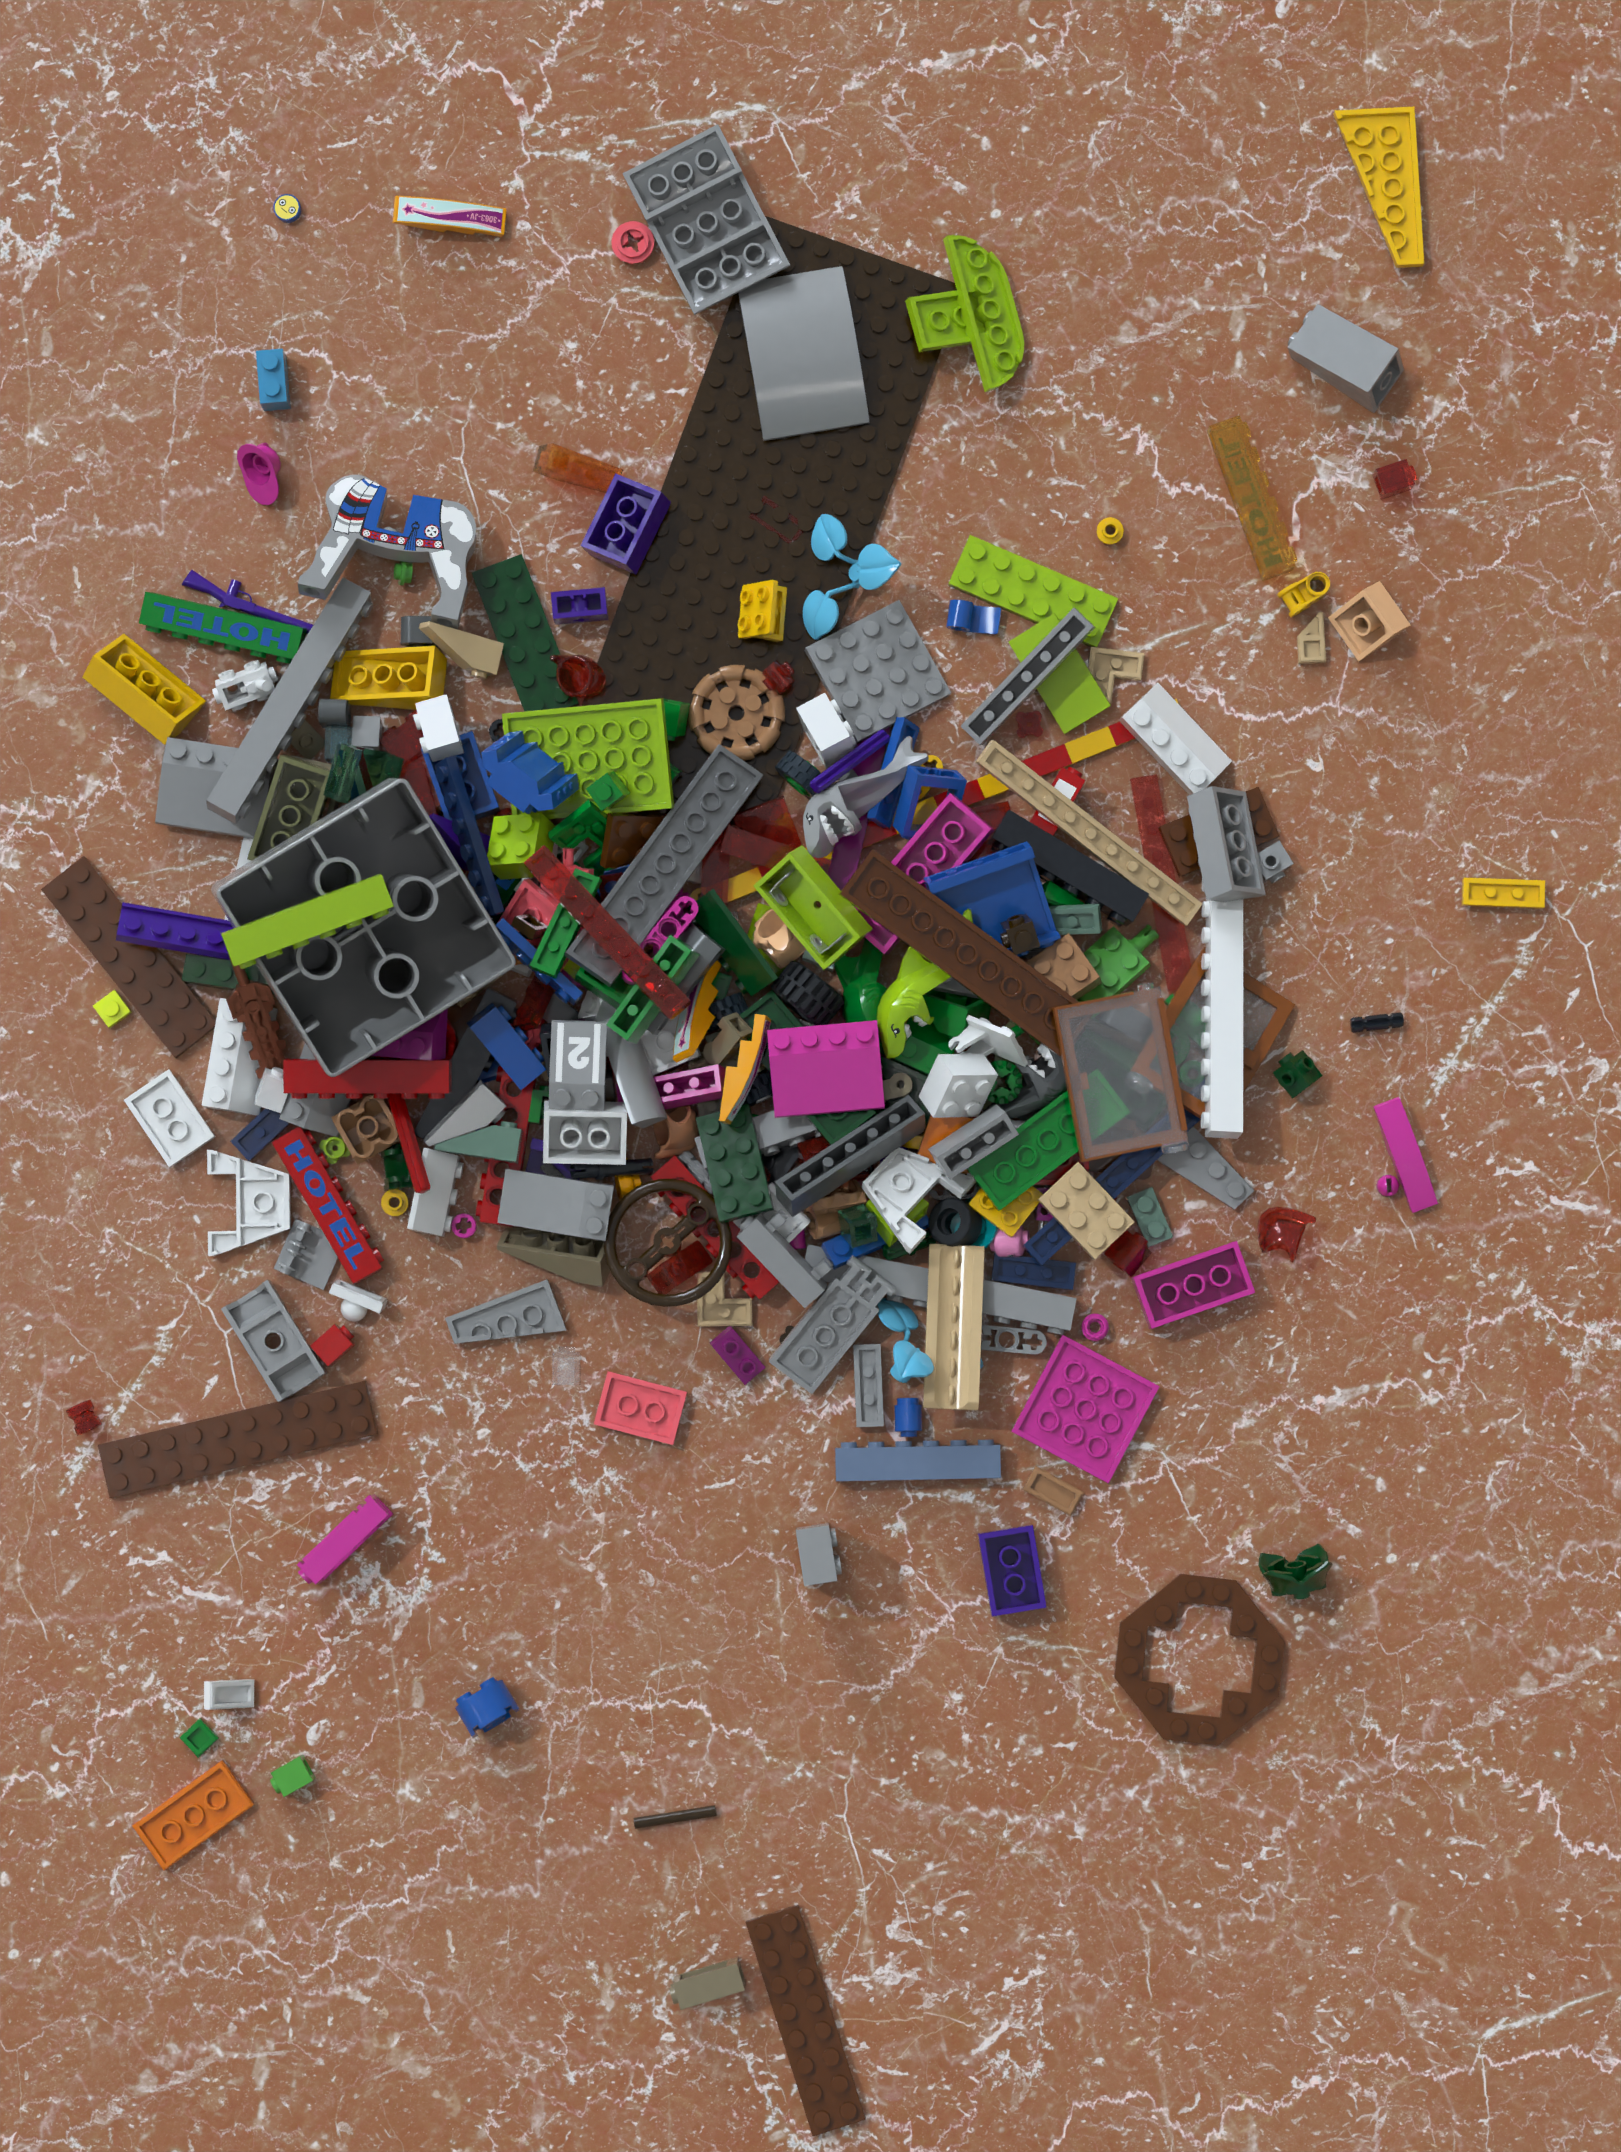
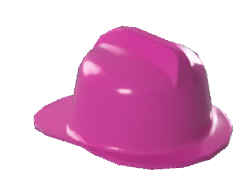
M261 443L257 446L254 444L242 445L237 451V460L249 494L262 505L274 503L279 494V485L276 477L281 468L279 456L267 443Z

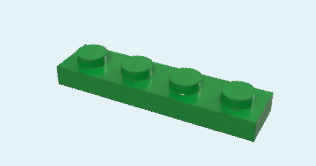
M575 868L529 965L531 969L555 979L557 978L566 959L565 953L574 942L602 882L600 877Z

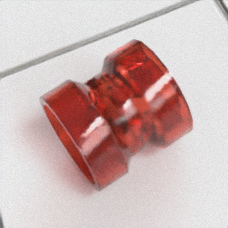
M91 1399L66 1410L69 1419H72L75 1423L74 1430L77 1436L102 1425L100 1418L94 1414V1405Z

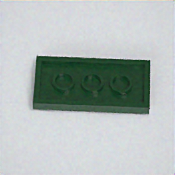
M742 1105L730 1125L719 1121L720 1111L697 1117V1126L719 1222L722 1224L774 1210L750 1105Z

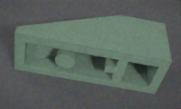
M501 1121V1126L493 1125L435 1144V1150L518 1163L523 1130L517 1129V1123Z

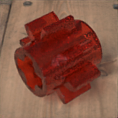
M776 660L763 671L762 674L766 679L762 682L770 691L776 689L779 694H782L795 682L791 677L795 670L787 661L781 665Z

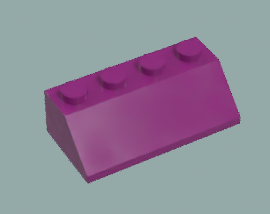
M448 1009L371 1056L430 1061L445 1059Z

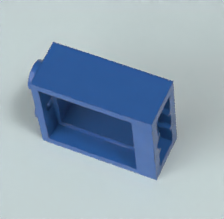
M908 765L892 826L901 834V837L910 840L922 826L912 824L921 786L948 789L947 796L951 793L962 801L967 780L957 770Z

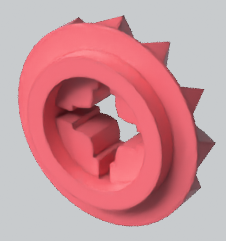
M629 221L621 224L613 233L611 240L612 249L620 261L631 265L639 262L643 263L646 258L651 256L654 248V237L651 230L643 223ZM628 234L634 240L639 239L641 241L637 244L638 252L633 250L632 247L627 248L625 246L629 243Z

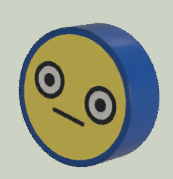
M290 194L279 196L273 206L277 218L285 223L296 221L302 210L298 199Z

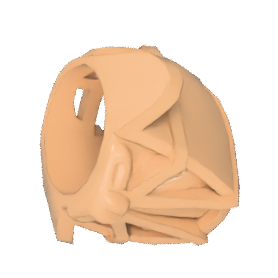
M773 909L768 910L754 924L756 930L754 931L753 944L757 949L761 948L780 969L786 967L791 961L796 960L806 951V948Z

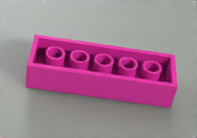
M949 793L891 863L926 888L923 878L967 863L994 832V829L954 794ZM855 907L873 929L865 938L883 954H889L901 940Z

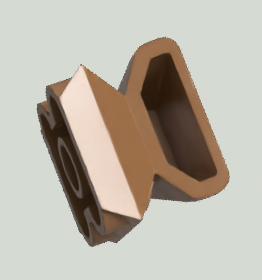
M373 1094L331 1117L358 1165L388 1147L400 1144L391 1109L386 1099L373 1098Z
M853 1177L803 1210V1213L811 1220L806 1229L815 1240L852 1230L864 1224V1206L867 1200L859 1182Z

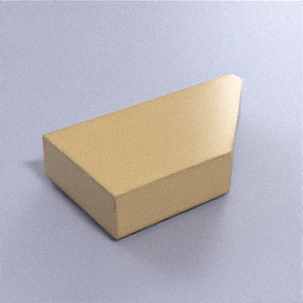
M1319 612L1297 636L1298 664L1326 663L1323 612Z

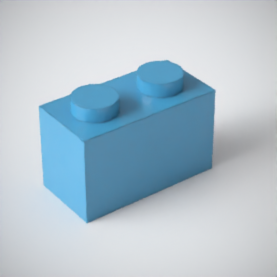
M283 348L256 351L259 398L263 410L291 409L287 356Z

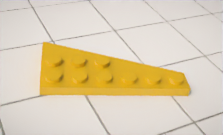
M1415 106L1334 110L1333 115L1396 268L1423 267L1424 249Z

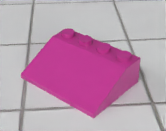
M877 1020L767 1030L775 1118L885 1109Z

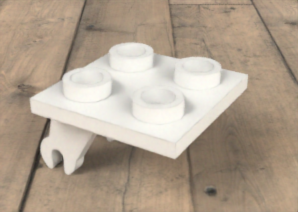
M968 1015L966 1020L969 1026L959 1036L953 1037L949 1041L950 1050H953L958 1044L956 1051L960 1054H984L987 1056L992 1053L1024 1067L1028 1064L1023 1054V1049L1015 1038V1033L1005 1026L997 1027L982 1017L978 1019ZM971 1046L967 1051L962 1052L965 1048Z

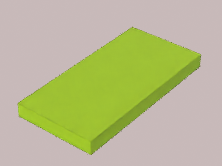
M1055 613L1008 642L1020 662L1059 624L1060 621ZM1077 649L1037 688L1064 734L1111 706Z

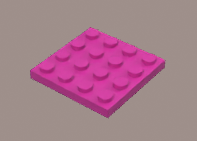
M1062 1335L1011 1432L1109 1484L1160 1386Z

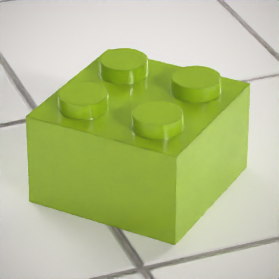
M542 813L495 816L487 852L492 872L500 880L548 876L554 842L550 840L548 832L555 825Z

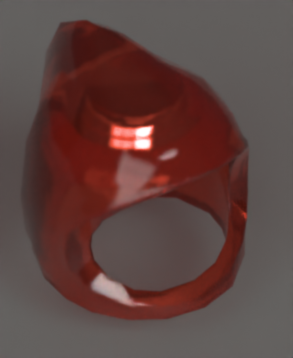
M584 655L550 656V660L558 664L556 672L557 682L560 689L566 695L589 698L603 690L606 682L604 671L592 658Z
M1285 1207L1267 1209L1261 1214L1257 1225V1236L1262 1253L1283 1249L1289 1254L1290 1261L1293 1263L1296 1259L1299 1243L1308 1223H1315L1316 1217Z

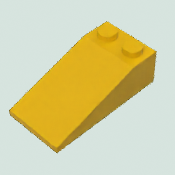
M436 646L346 651L341 661H335L330 699H346L350 705L417 710L415 703L444 694L447 658Z

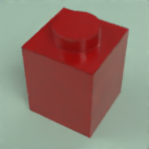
M334 1324L310 1347L328 1367H332L355 1346L351 1340L354 1338V1335L345 1325L339 1327L337 1324Z

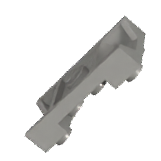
M266 1280L255 1290L239 1300L226 1305L221 1310L276 1400L281 1402L324 1376L327 1372L286 1309L285 1303L272 1282ZM271 1333H277L281 1338V1344L276 1349H271L266 1344V1338Z

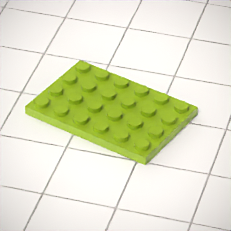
M663 698L502 714L504 735L509 732L523 731L525 743L538 742V747L555 761L563 762L565 775L577 774L579 790L556 808L537 811L536 813H542L548 819L566 818L588 799L598 807L586 788L607 772L615 771L630 794L612 808L604 810L603 812L606 814L674 808ZM511 803L512 815L527 814Z

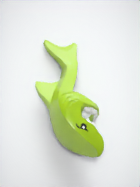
M971 909L965 910L962 916L973 923ZM911 947L908 948L902 959L897 979L883 994L878 1005V1033L886 1058H896L903 1052L906 1040L912 1033L909 1029V1024H905L908 1018L918 1022V1025L921 1027L927 1024L930 1025L933 1022L934 1017H930L922 995L950 978L949 975L933 963L923 959Z

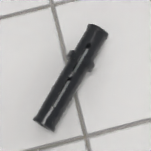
M651 1158L626 1160V1165L571 1164L570 1169L581 1171H570L572 1179L595 1178L596 1180H603L604 1177L652 1175L654 1168L643 1167L653 1166Z

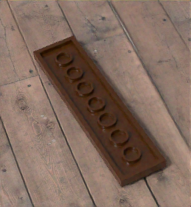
M85 856L81 857L41 889L175 1058H178L215 1028L216 1020L188 985L182 981L181 976L158 948L116 941L122 902Z
M797 1904L747 1920L745 1923L812 2136L866 2120L799 1905Z

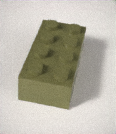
M286 754L280 755L247 859L254 860L320 820L336 771Z

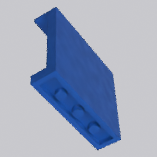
M1027 841L923 878L927 890L961 915H963L965 910L971 909L973 924L1000 944H1002L1000 934L1003 933L1000 923L1017 914H1027L1032 920L1040 948L1049 947L1055 943V940L1061 938L1056 930L1034 862L1035 855L1033 849ZM1029 951L1017 954L1016 956H1024L1028 954Z

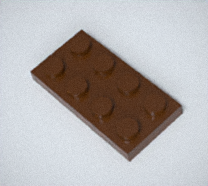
M1259 787L1246 791L1256 846L1278 838L1279 833ZM1190 814L1160 826L1158 829L1179 878L1200 870Z

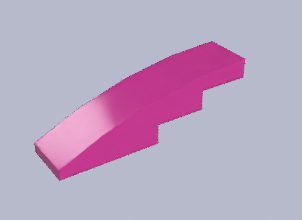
M1397 1097L1373 1106L1388 1155L1392 1158L1410 1211L1414 1213L1438 1204L1424 1160L1400 1098Z

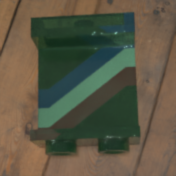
M338 742L323 795L339 802L348 803L388 778H399L404 759L389 752Z

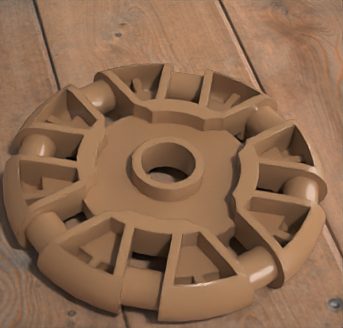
M745 665L720 667L718 672L712 675L707 674L703 677L692 692L694 697L688 714L690 730L695 732L698 738L696 741L709 754H712L719 744L722 745L725 738L733 741L731 748L723 746L743 761L754 759V755L762 751L764 753L768 751L781 734V731H779L782 722H785L783 697L776 691L775 687L777 685L773 680L757 669L755 671L746 669ZM742 679L751 681L749 689L740 686ZM725 681L728 687L721 689L719 692L716 684ZM766 693L769 702L762 705L759 696ZM704 699L712 701L710 710L702 708ZM741 707L744 710V717L738 721L732 720L729 717L731 708ZM763 717L771 719L769 727L761 726ZM711 722L715 730L707 733L704 726ZM754 734L757 742L748 746L745 739Z

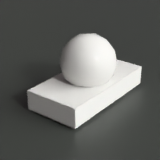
M342 1280L335 1281L329 1291L330 1294L344 1299L341 1303V1313L345 1319L352 1322L363 1319L367 1314V1309L381 1313L388 1301L385 1297Z
M254 1679L204 1681L205 1710L254 1707Z

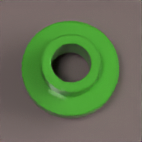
M400 561V563H395L394 579L398 580V584L401 586L404 583L410 584L413 573L412 562Z

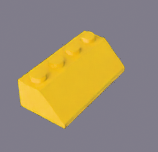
M122 634L93 655L82 677L164 745H166L167 737L175 738L206 703L204 698L125 634Z

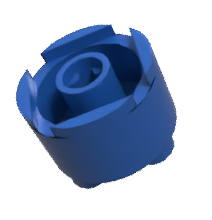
M492 1677L480 1684L481 1690L474 1694L467 1692L456 1699L458 1706L455 1709L472 1738L478 1736L477 1730L483 1729L485 1733L511 1717L510 1710L519 1711L520 1708L503 1680L497 1681V1679Z

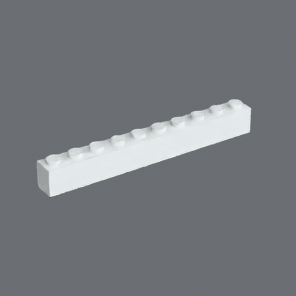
M1206 899V901H1203L1201 909L1202 917L1206 918V927H1203L1201 941L1203 944H1206V953L1202 954L1201 968L1205 970V980H1202L1201 994L1205 996V1006H1202L1201 1021L1205 1022V1032L1201 1036V1048L1205 1049V1059H1202L1201 1074L1205 1075V1085H1202L1201 1101L1205 1102V1112L1201 1114V1128L1205 1129V1137L1238 1139L1243 1133V899L1229 902Z

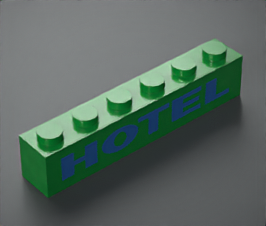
M145 592L139 618V624L146 625L145 630L161 634L162 629L172 631V637L187 640L188 635L198 637V643L214 646V641L225 643L224 649L240 652L242 647L250 649V655L266 658L267 654L277 656L276 661L288 664L291 663L305 640L307 628L154 592Z

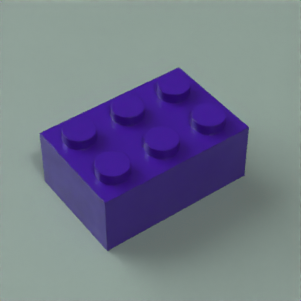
M615 473L580 546L594 558L637 574L671 502L661 491Z
M1033 1525L977 1533L991 1616L1047 1608Z

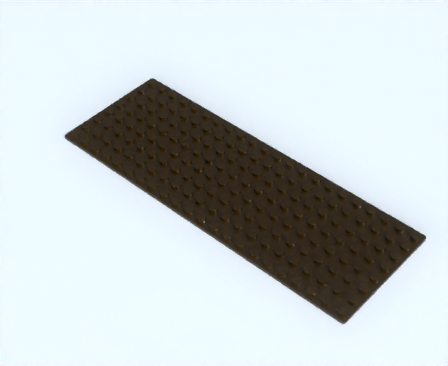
M767 216L765 218L769 222L790 263L789 267L768 278L843 267L857 339L870 423L763 441L738 293L733 295L661 492L668 498L671 504L637 574L630 573L581 705L587 706L661 698L691 704L694 697L692 692L696 685L707 674L712 675L718 672L720 667L745 665L746 669L753 671L757 669L766 674L777 685L775 689L783 697L785 722L781 723L779 730L781 734L765 753L762 751L754 755V759L745 761L762 773L763 777L729 823L759 835L764 834L784 782V778L777 772L775 766L788 751H795L803 730L796 708L814 699L821 680L804 650L811 644L839 631L854 590L852 588L830 597L838 605L839 617L837 623L829 633L821 636L818 640L813 639L807 632L803 621V606L808 595L815 590H819L825 595L827 591L853 582L849 578V569L852 564L839 559L836 555L829 561L821 560L815 556L811 547L813 529L822 514L832 515L838 519L847 533V544L839 551L854 560H858L864 547L871 543L941 349L919 352L905 301L909 297L957 290L954 282ZM776 580L778 581V586L787 587L783 641L775 642L756 637L738 638L742 586ZM742 679L740 686L749 689L751 681ZM725 681L716 684L719 692L721 689L728 687ZM766 693L759 696L762 705L769 702ZM704 699L702 708L710 710L712 701ZM733 707L729 711V717L734 721L741 720L744 717V710L741 707ZM763 717L761 726L769 727L771 719ZM688 720L685 736L675 737L674 741L668 740L670 763L682 771L672 785L674 804L711 755L696 741L698 738L695 732L690 730ZM711 722L704 726L707 733L715 730ZM754 734L745 739L748 746L757 742ZM724 738L722 745L731 748L733 741Z

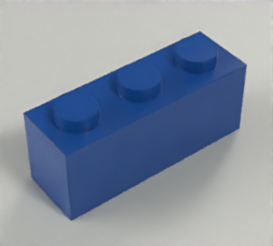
M491 1003L468 1021L467 1025L518 1088L522 1090L546 1070L542 1065L545 1059L536 1047L530 1050L525 1044L528 1037L519 1026L513 1029L508 1023L511 1016L501 1005L499 1008H496Z

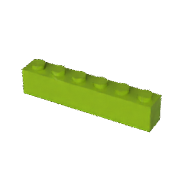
M377 874L220 934L234 967L239 965L240 969H244L256 964L255 959L266 955L267 959L283 954L282 948L293 945V948L297 949L310 944L309 938L319 935L320 939L336 934L335 928L346 925V928L350 929L363 924L362 918L372 915L373 919L389 914L388 909L394 906L383 876Z

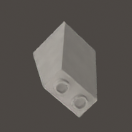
M1319 304L1316 305L1313 311L1310 310L1306 314L1303 326L1298 333H1293L1288 341V350L1293 360L1373 413L1378 409L1404 371L1397 347Z

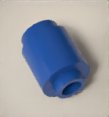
M897 1398V1405H894L895 1432H900V1437H917V1431H922V1405H919V1398Z

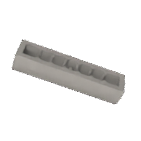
M607 1026L606 1051L631 1124L640 1128H646L667 1119L641 1039L637 1044L629 1042Z

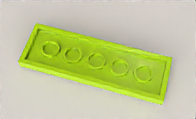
M972 535L967 540L948 586L1037 624L1054 613L1059 621H1061L1073 608H1076L1096 627L1081 642L1090 647H1098L1118 601V598Z

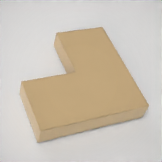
M1098 647L1090 648L1088 669L1110 704L1112 701L1114 678L1141 681L1144 653Z
M697 1272V1285L701 1283L709 1275L710 1272ZM723 1274L720 1281L711 1291L697 1299L698 1327L752 1326V1299H725Z

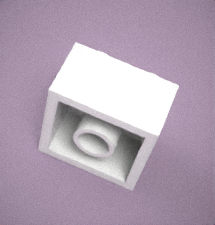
M825 693L796 708L803 730L826 769L857 746L853 737L854 733L847 721L844 722L840 715L842 713L834 699L829 701Z
M938 1054L919 1094V1098L933 1118L978 1117L998 1074L984 1054Z

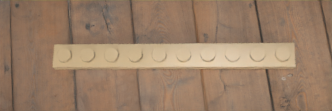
M991 740L975 763L1122 878L1149 893V899L1181 924L1187 926L1202 906L1199 900L995 740Z

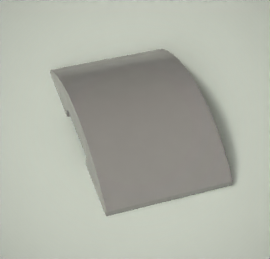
M718 124L622 173L694 315L790 266Z
M843 267L768 278L740 291L738 296L763 441L869 424L863 375Z

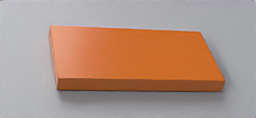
M221 1760L132 1825V1827L165 1871L255 1804L225 1761Z

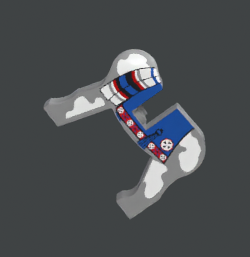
M348 475L334 482L326 493V507L332 525L318 547L312 565L299 577V594L326 600L357 549L396 561L429 562L440 594V600L432 608L431 622L458 630L468 593L466 568L476 546V524L472 513L458 502L413 495L403 533H399L396 529L389 527L381 529L380 526L387 503V488L362 475Z

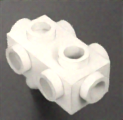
M254 660L245 664L242 671L234 673V670L231 669L218 675L219 679L215 680L216 688L212 689L217 704L223 703L225 711L228 709L236 711L246 707L247 702L255 699L257 701L269 699L276 687L274 683L279 682L274 667L268 668L266 662L260 664L259 660ZM232 685L238 686L234 692H230L227 687Z

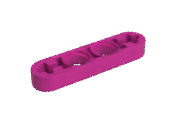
M683 896L676 900L642 941L622 969L621 975L627 984L635 985L640 978L636 975L632 978L628 976L630 972L628 967L635 968L640 961L635 958L637 955L646 964H650L653 958H648L644 954V947L648 944H654L660 950L668 937L663 936L661 933V927L664 924L674 925L676 928L674 937L679 938L693 922L698 913V904L693 898ZM687 904H689L691 906L690 912L692 914H684V916L680 920V922L684 923V925L681 926L678 920L675 919L681 911V907L679 905L685 907ZM643 964L639 970L640 975H642L645 969L647 968L645 964Z

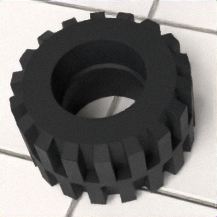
M791 961L771 985L773 992L781 1001L814 1026L828 1025L844 1005L842 997L831 986L799 962Z

